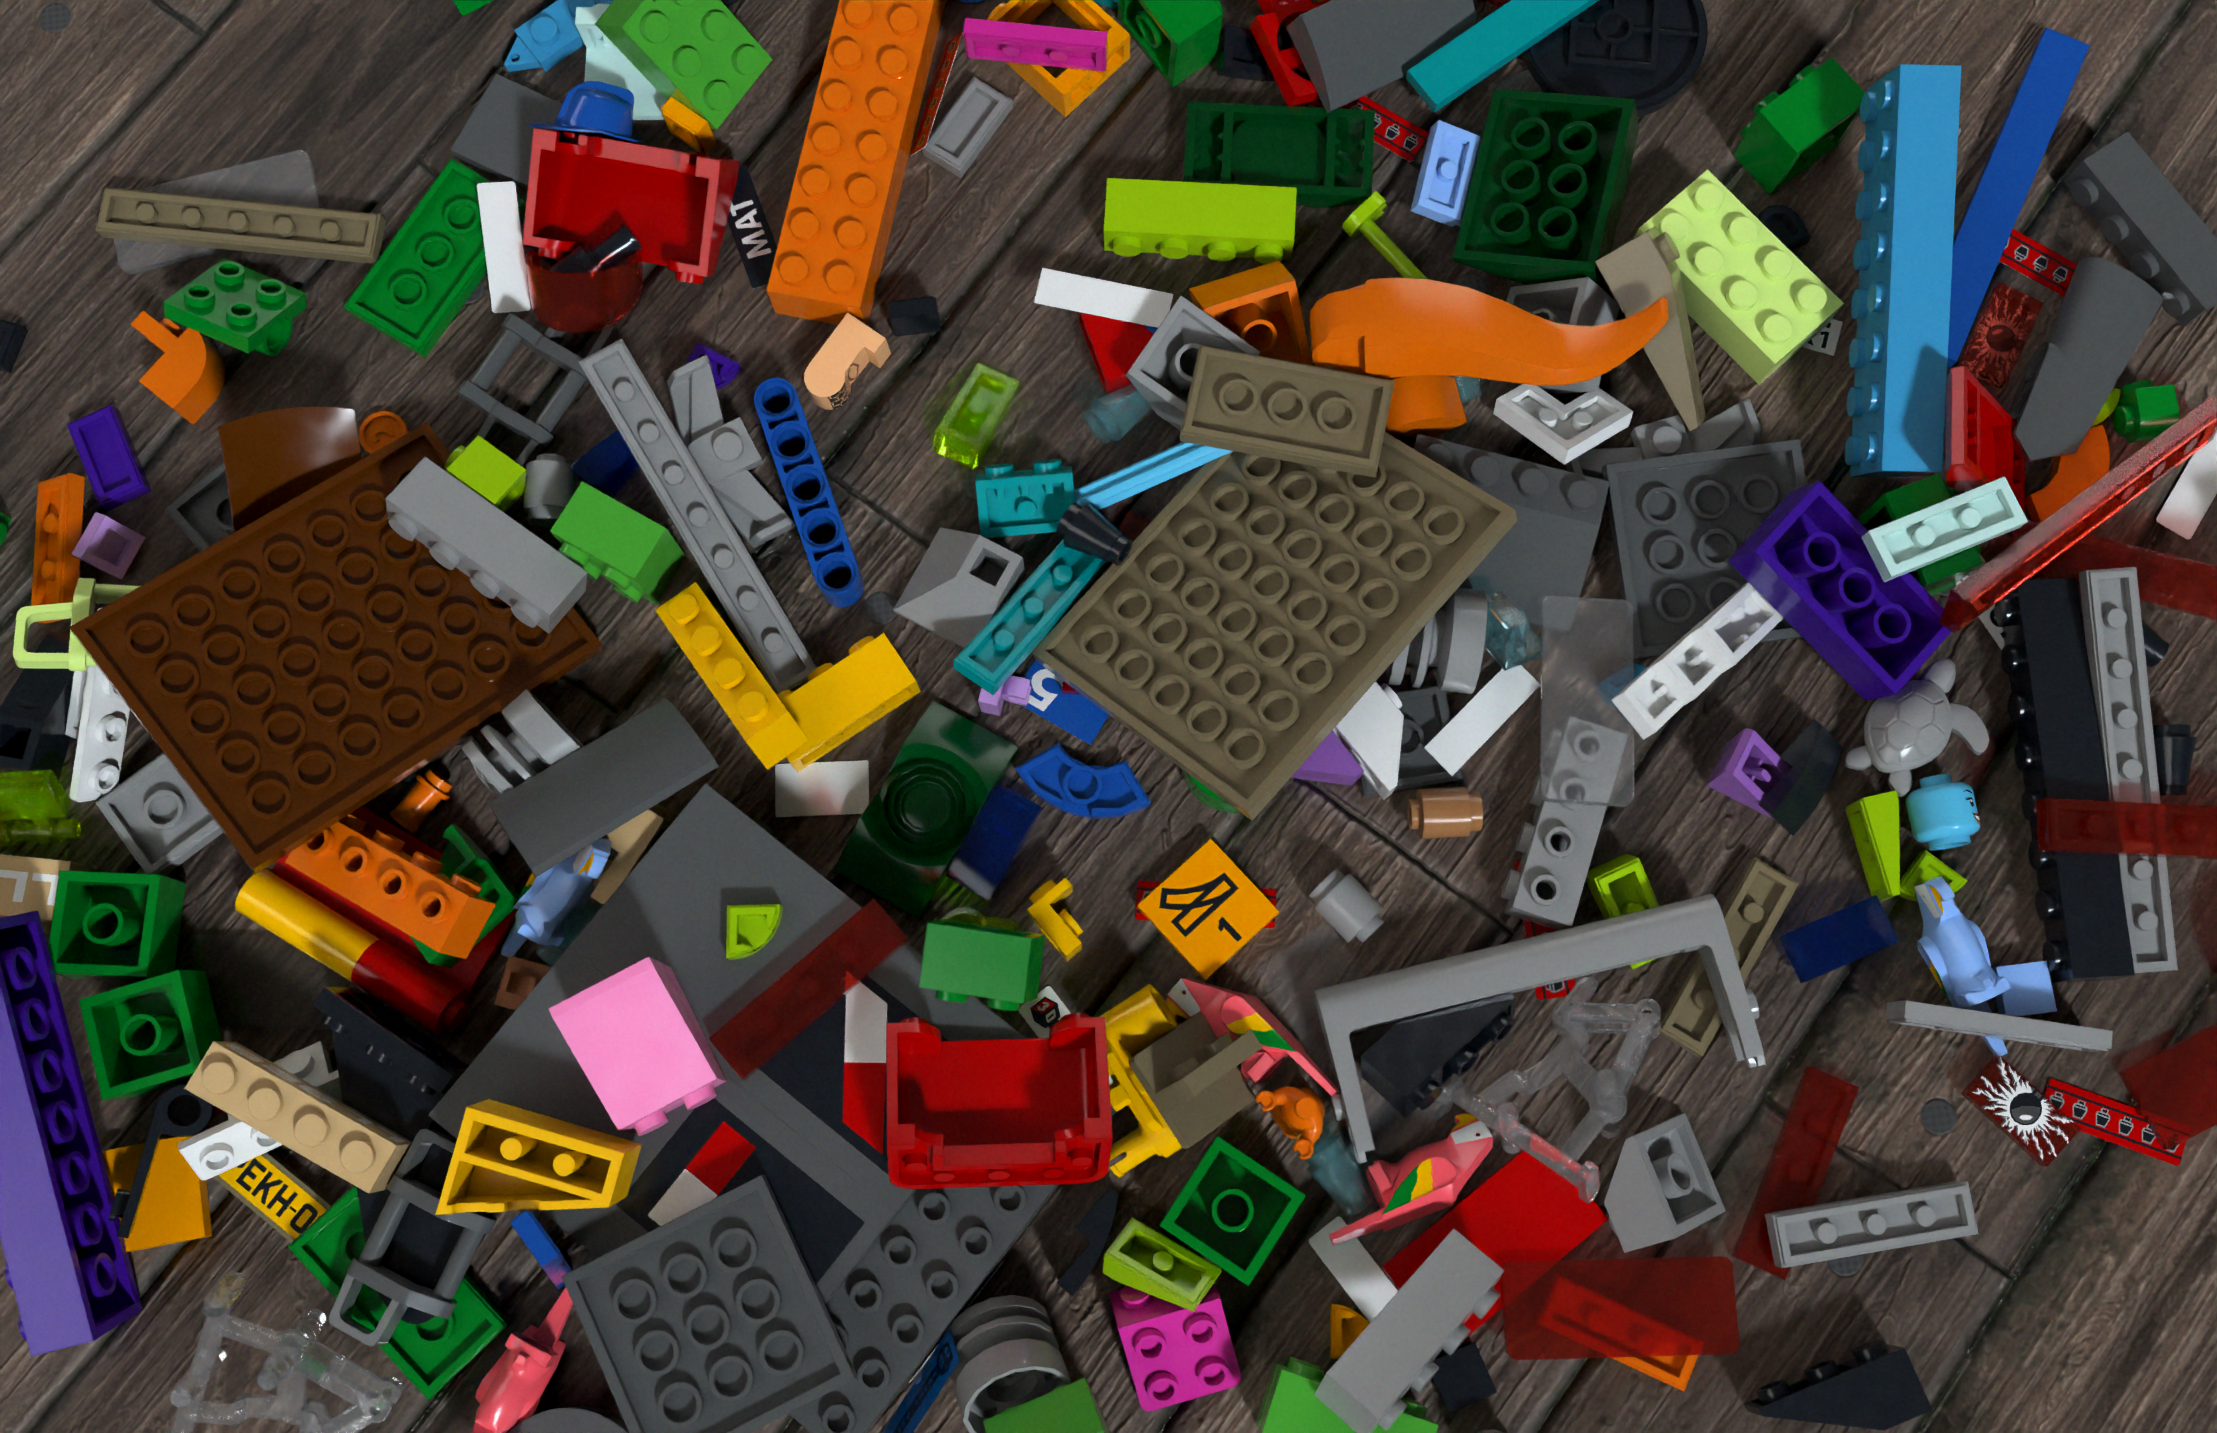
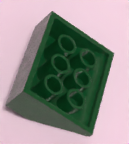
M1494 89L1453 254L1454 262L1525 285L1589 277L1603 289L1605 279L1595 261L1611 252L1639 133L1635 99Z

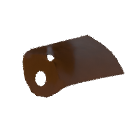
M318 406L281 408L260 412L218 426L234 532L362 459L355 410L353 408Z

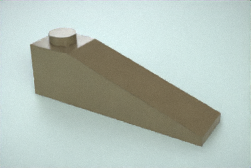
M1654 226L1604 255L1595 263L1626 318L1644 310L1661 297H1665L1668 300L1669 318L1667 323L1643 349L1689 431H1692L1702 424L1706 419L1680 269L1675 261L1680 258V255L1670 235L1667 232L1660 234L1657 227Z

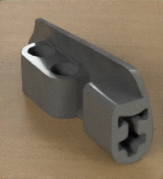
M2085 257L2078 261L2047 341L2038 347L2025 369L2008 414L2017 422L2012 437L2027 462L2076 453L2163 302L2162 296L2148 283L2129 270L2109 260L2099 257Z

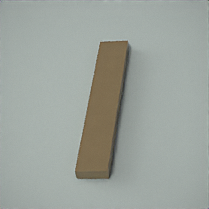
M105 187L95 231L103 238L374 264L380 256L386 220L381 214Z

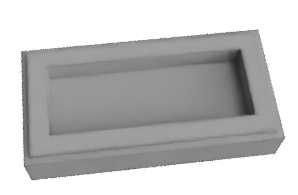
M973 77L930 135L927 145L922 149L923 155L959 178H962L1012 110V99Z

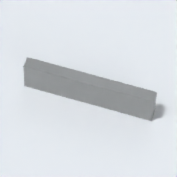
M1907 1000L1887 1002L1886 1020H1889V1023L2085 1052L2108 1051V1049L2112 1048L2113 1031Z
M1954 1181L1765 1214L1774 1265L1778 1268L1793 1267L1979 1234L1968 1181Z

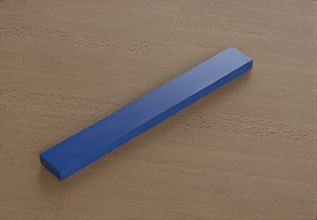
M2047 27L2039 36L1953 237L1947 367L1950 368L1958 360L2090 47L2086 43Z

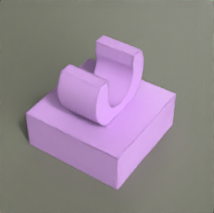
M95 512L71 555L122 580L146 537L106 515Z
M1010 676L994 695L981 688L978 699L981 712L1000 716L1004 700L1027 706L1032 686H1030L1031 681L1018 676Z

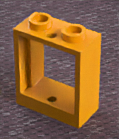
M1010 0L1007 4H999L993 9L987 20L1030 24L1046 8L1054 3L1083 30L1107 32L1108 60L1106 71L1103 72L1067 68L1057 78H1054L1041 65L1005 62L1065 118L1130 59V34L1093 0Z

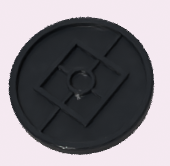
M1599 0L1524 51L1522 55L1532 77L1546 93L1635 99L1637 117H1642L1671 103L1692 81L1703 59L1707 45L1708 25L1706 13L1701 0Z

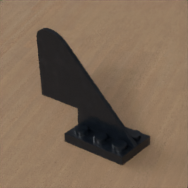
M324 987L312 1005L325 1013L322 1021L332 1031L343 1103L412 1142L419 1130L434 1129L432 1125L435 1120L429 1116V1113L469 1065L360 989ZM433 1143L414 1178L442 1193L453 1154ZM357 1187L365 1243L391 1193L388 1189L367 1193ZM409 1202L380 1264L417 1285L434 1290L464 1227L442 1220ZM491 1212L490 1214L497 1217L499 1212ZM484 1234V1236H483V1238H482L480 1244L482 1243V1241H483V1239L485 1238L486 1234ZM378 1292L380 1298L388 1307L392 1299ZM408 1307L401 1320L410 1324H421L433 1319L435 1316Z

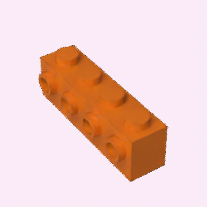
M350 813L290 852L285 863L442 954L467 959L496 906L495 903L479 895L482 889L480 884L457 873H454L452 878L440 873L443 867L441 862L418 851H415L413 856L401 851L405 844L404 841L379 829L373 835L364 829L367 821L354 813Z

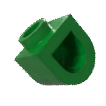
M2144 380L2122 387L2123 397L2118 401L2113 413L2114 428L2119 435H2122L2128 443L2170 439L2175 436L2179 427V407L2174 384L2154 386L2152 380Z

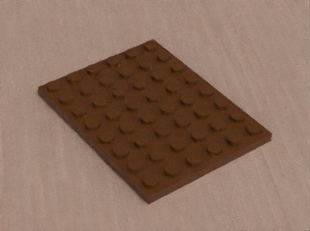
M427 422L70 626L75 638L255 875L502 716V710L526 688L532 694H536L602 650V643L573 607L550 633H547L538 625L534 628L529 627L515 617L511 611V606L497 596L494 599L484 596L472 585L469 576L456 567L453 570L445 568L431 556L430 549L415 538L413 541H408L391 528L388 522L386 497L416 465L426 457L446 471L444 466L451 452Z

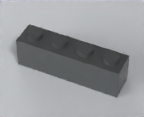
M2124 133L2083 160L2064 183L2070 189L2075 202L2083 206L2098 223L2103 236L2108 241L2114 243L2129 261L2134 274L2148 283L2162 296L2163 302L2161 305L2169 315L2175 317L2182 327H2185L2217 305V238L2130 133Z

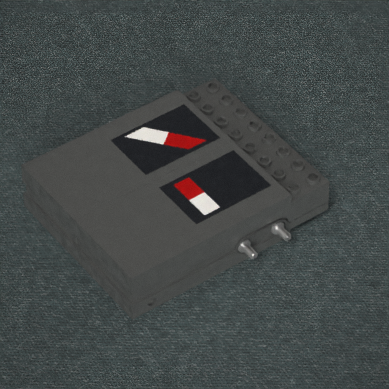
M705 783L429 1113V1116L457 1139L466 1107L491 1099L641 1143V1150L626 1198L609 1208L541 1210L597 1258L761 1175H765L858 1376L856 1379L788 1414L810 1433H868L939 1342L953 1320L959 1316L1060 1185L905 1189L891 1184L889 1181L887 1158L886 1023H899L903 1019L913 1017L928 1020L930 1025H934L940 1030L942 1041L1027 1038L974 996L968 995V1001L964 1003L949 1002L936 999V990L920 988L923 956L775 839L772 836L775 831L759 819L755 823ZM781 904L783 906L781 922L768 944L748 957L728 960L726 958L727 905ZM647 957H651L672 967L727 1081L714 1088L717 1096L712 1100L691 1110H687L685 1104L666 1113L668 1119L666 1124L647 1134L638 1136L636 1130L632 1132L617 1130L553 1020L549 1008ZM1111 1107L1112 1118V1116L1115 1114V1109Z

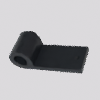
M188 1082L171 1087L161 1096L155 1109L131 1191L117 1190L108 1219L114 1221L115 1217L122 1218L117 1237L128 1238L133 1231L161 1135L191 1136L201 1131L213 1115L214 1105L184 1089Z

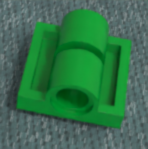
M226 258L221 259L163 301L165 318L248 354L256 350L270 357L278 355L285 348L292 332V319L307 308L305 292Z

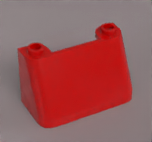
M533 128L522 244L539 247V256L562 259L567 255L568 251H573L579 245L583 248L588 246L589 249H592L624 223L642 247L641 250H637L627 259L667 266V269L676 271L675 280L703 284L704 277L714 276L738 180L740 161L576 131Z
M1084 1013L1067 1014L1051 1027L1049 1038L942 1041L940 1030L934 1025H930V1022L923 1018L913 1017L903 1019L899 1023H886L887 1158L889 1181L891 1184L905 1189L1090 1183L1106 1176L1109 1168L1113 1134L1105 1017H1091Z

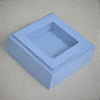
M2047 961L1992 968L1998 977H2006L2011 986V989L1995 996L1999 1014L2020 1017L2057 1011Z

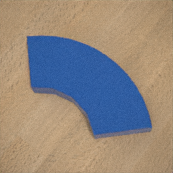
M1057 743L1015 768L1022 781L1041 800L1054 808L1075 816L1094 819L1117 818L1138 812L1151 805L1149 798L1126 760L1108 767L1088 766L1071 758Z

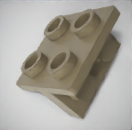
M1196 1013L1130 1058L1129 1065L1181 1147L1187 1149L1195 1145L1255 1099L1253 1091L1236 1066L1260 1050L1262 1045L1252 1030L1234 1040L1228 1032L1217 1038L1204 1015Z

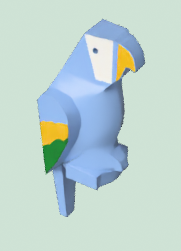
M600 838L541 875L535 877L532 872L513 908L518 909L515 914L516 921L501 949V955L513 956L527 939L542 945L560 946L565 938L564 924L568 915L588 901L596 888L592 885L593 879H598L610 855L611 841Z
M1942 876L1934 877L1915 886L1914 889L1923 918L1922 938L1917 941L1918 951L1951 1006L1992 1013L1988 1001L2011 989V986L2006 977H1998L1992 970L1985 937L1980 928L1973 921L1967 920L1959 911L1953 899L1955 894ZM1981 1036L1995 1058L2008 1053L2003 1039Z

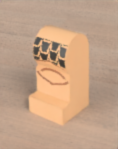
M847 312L804 372V382L812 401L818 407L825 410H834L843 406L850 396L851 384L869 361L881 368L891 355L886 338Z

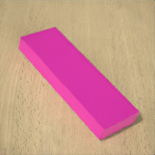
M965 18L963 37L966 57L1106 71L1108 60L1107 32Z

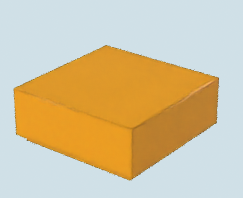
M670 97L661 107L662 115L670 133L702 154L710 152L716 141L707 120L673 97Z

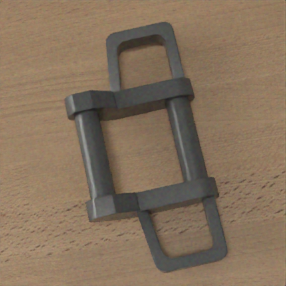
M577 301L569 302L543 335L524 320L509 314L501 325L504 329L503 333L470 381L464 380L456 391L461 398L488 416L477 436L479 435L491 444L502 425L530 441L515 461L525 469L528 462L535 461L543 449L548 447L554 438L551 432L585 382L590 383L579 365V361L583 358L557 344V342L577 319H584L602 330L587 357L614 343L618 336V331L611 320ZM520 342L540 357L568 372L535 422L499 403L486 393Z
M436 1129L419 1130L397 1172L393 1174L387 1186L391 1193L361 1255L353 1257L329 1315V1322L332 1326L367 1346L387 1344L408 1307L437 1317L450 1318L457 1304V1301L454 1299L455 1294L484 1234L489 1235L497 1220L495 1216L487 1212L435 1215L441 1192L415 1179L414 1176L433 1143L453 1154L457 1140ZM409 1202L442 1220L464 1227L434 1290L417 1285L380 1264ZM363 1284L392 1299L374 1331L358 1323L351 1316L352 1308Z

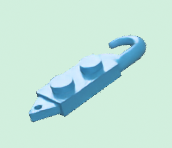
M557 0L514 30L517 38L504 62L505 68L508 72L542 68L547 72L585 45L575 25L576 7H592L601 3L611 4L614 0Z

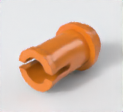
M428 768L424 774L419 772L416 775L418 782L397 807L389 813L397 823L412 833L417 832L418 827L442 799L447 801L451 797L448 792L453 787L452 783L432 768Z

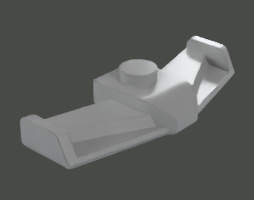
M707 355L702 356L674 370L667 380L679 436L733 526L753 548L797 527L795 522L749 472V470L764 462L740 417L726 424L724 423L709 357Z
M1747 397L1702 423L1692 431L1686 432L1681 416L1676 415L1634 427L1630 435L1635 447L1590 449L1566 463L1565 466L1569 472L1603 480L1602 467L1606 464L1758 445L1760 443L1761 427L1751 400Z

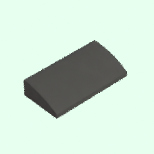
M1332 0L1301 14L1286 29L1328 114L1405 77L1410 68L1478 22L1473 0Z
M665 698L489 802L488 805L535 877L719 766L689 723L675 706Z

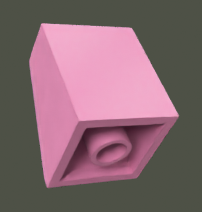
M647 957L549 1008L553 1020L618 1131L632 1132L636 1130L638 1136L647 1134L668 1122L666 1113L683 1104H685L687 1110H691L712 1100L717 1096L714 1088L727 1081L672 967L651 957Z

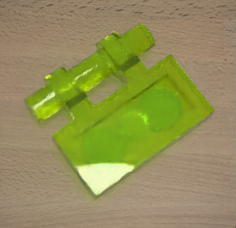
M52 770L0 773V847H13L17 841L37 840L41 845L58 844L61 842V839L78 838L80 836L81 825L77 818H60L66 817L71 800ZM18 819H28V820H32V821H19V822H16V820H18Z

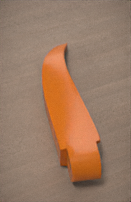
M1378 278L1367 280L1364 288L1333 292L1315 303L1309 317L1311 351L1315 366L1383 379L1441 375L1464 376L1528 385H1568L1589 381L1625 362L1642 349L1663 328L1668 321L1669 312L1668 300L1665 297H1661L1649 307L1625 319L1592 327L1560 324L1531 314L1506 301L1469 287L1430 279Z

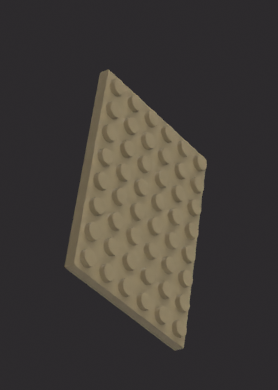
M1386 432L1384 433L1376 478L1233 451L1204 464L1133 541L1131 550L1123 563L1119 566L1112 564L1031 653L1038 663L1253 821L1518 521L1516 510Z

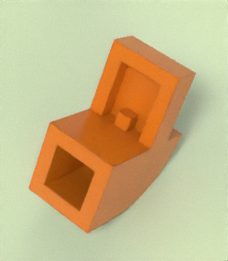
M143 310L130 325L164 352V354L139 379V382L194 425L213 405L223 389L226 371L222 355L216 346L202 333L190 328L183 331L174 322L165 317L159 323Z
M1421 375L1392 379L1395 382L1385 432L1396 439L1401 440L1407 436L1416 438L1417 434L1435 438L1467 423L1455 378L1441 375Z

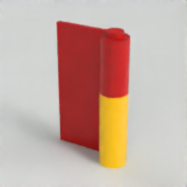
M363 805L352 812L367 821L364 829L373 835L379 829L404 841L405 844L401 851L413 856L414 852L418 851L440 861L443 853ZM290 853L277 860L272 869L265 868L256 875L253 874L240 889L235 901L236 911L437 1035L443 1033L446 1029L449 1031L455 1030L464 1020L469 1006L465 1003L515 921V914L518 909H514L472 948L467 959L461 958L450 969L428 963L408 934L285 863Z

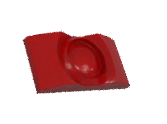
M1965 366L1951 368L1947 377L1946 485L1967 492L2005 476L2025 514L2024 456L2012 437L2017 422Z

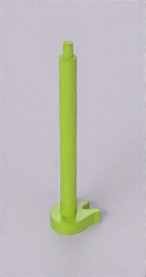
M1375 191L1350 214L1343 223L1342 228L1351 238H1355L1362 233L1403 278L1428 279L1374 222L1384 214L1383 209L1387 206L1386 200Z

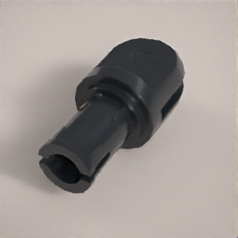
M623 223L620 225V228L592 249H589L588 246L583 248L579 245L554 264L546 276L547 292L560 305L566 306L571 301H577L582 304L610 284L608 279L611 276L608 272L637 250H641L642 247Z

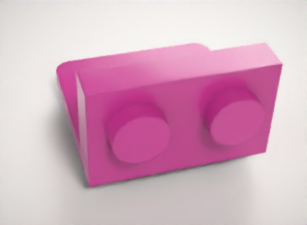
M1215 1282L1194 1312L1129 1286L1109 1292L1120 1338L1139 1403L1143 1410H1158L1229 1389L1240 1383L1241 1373Z

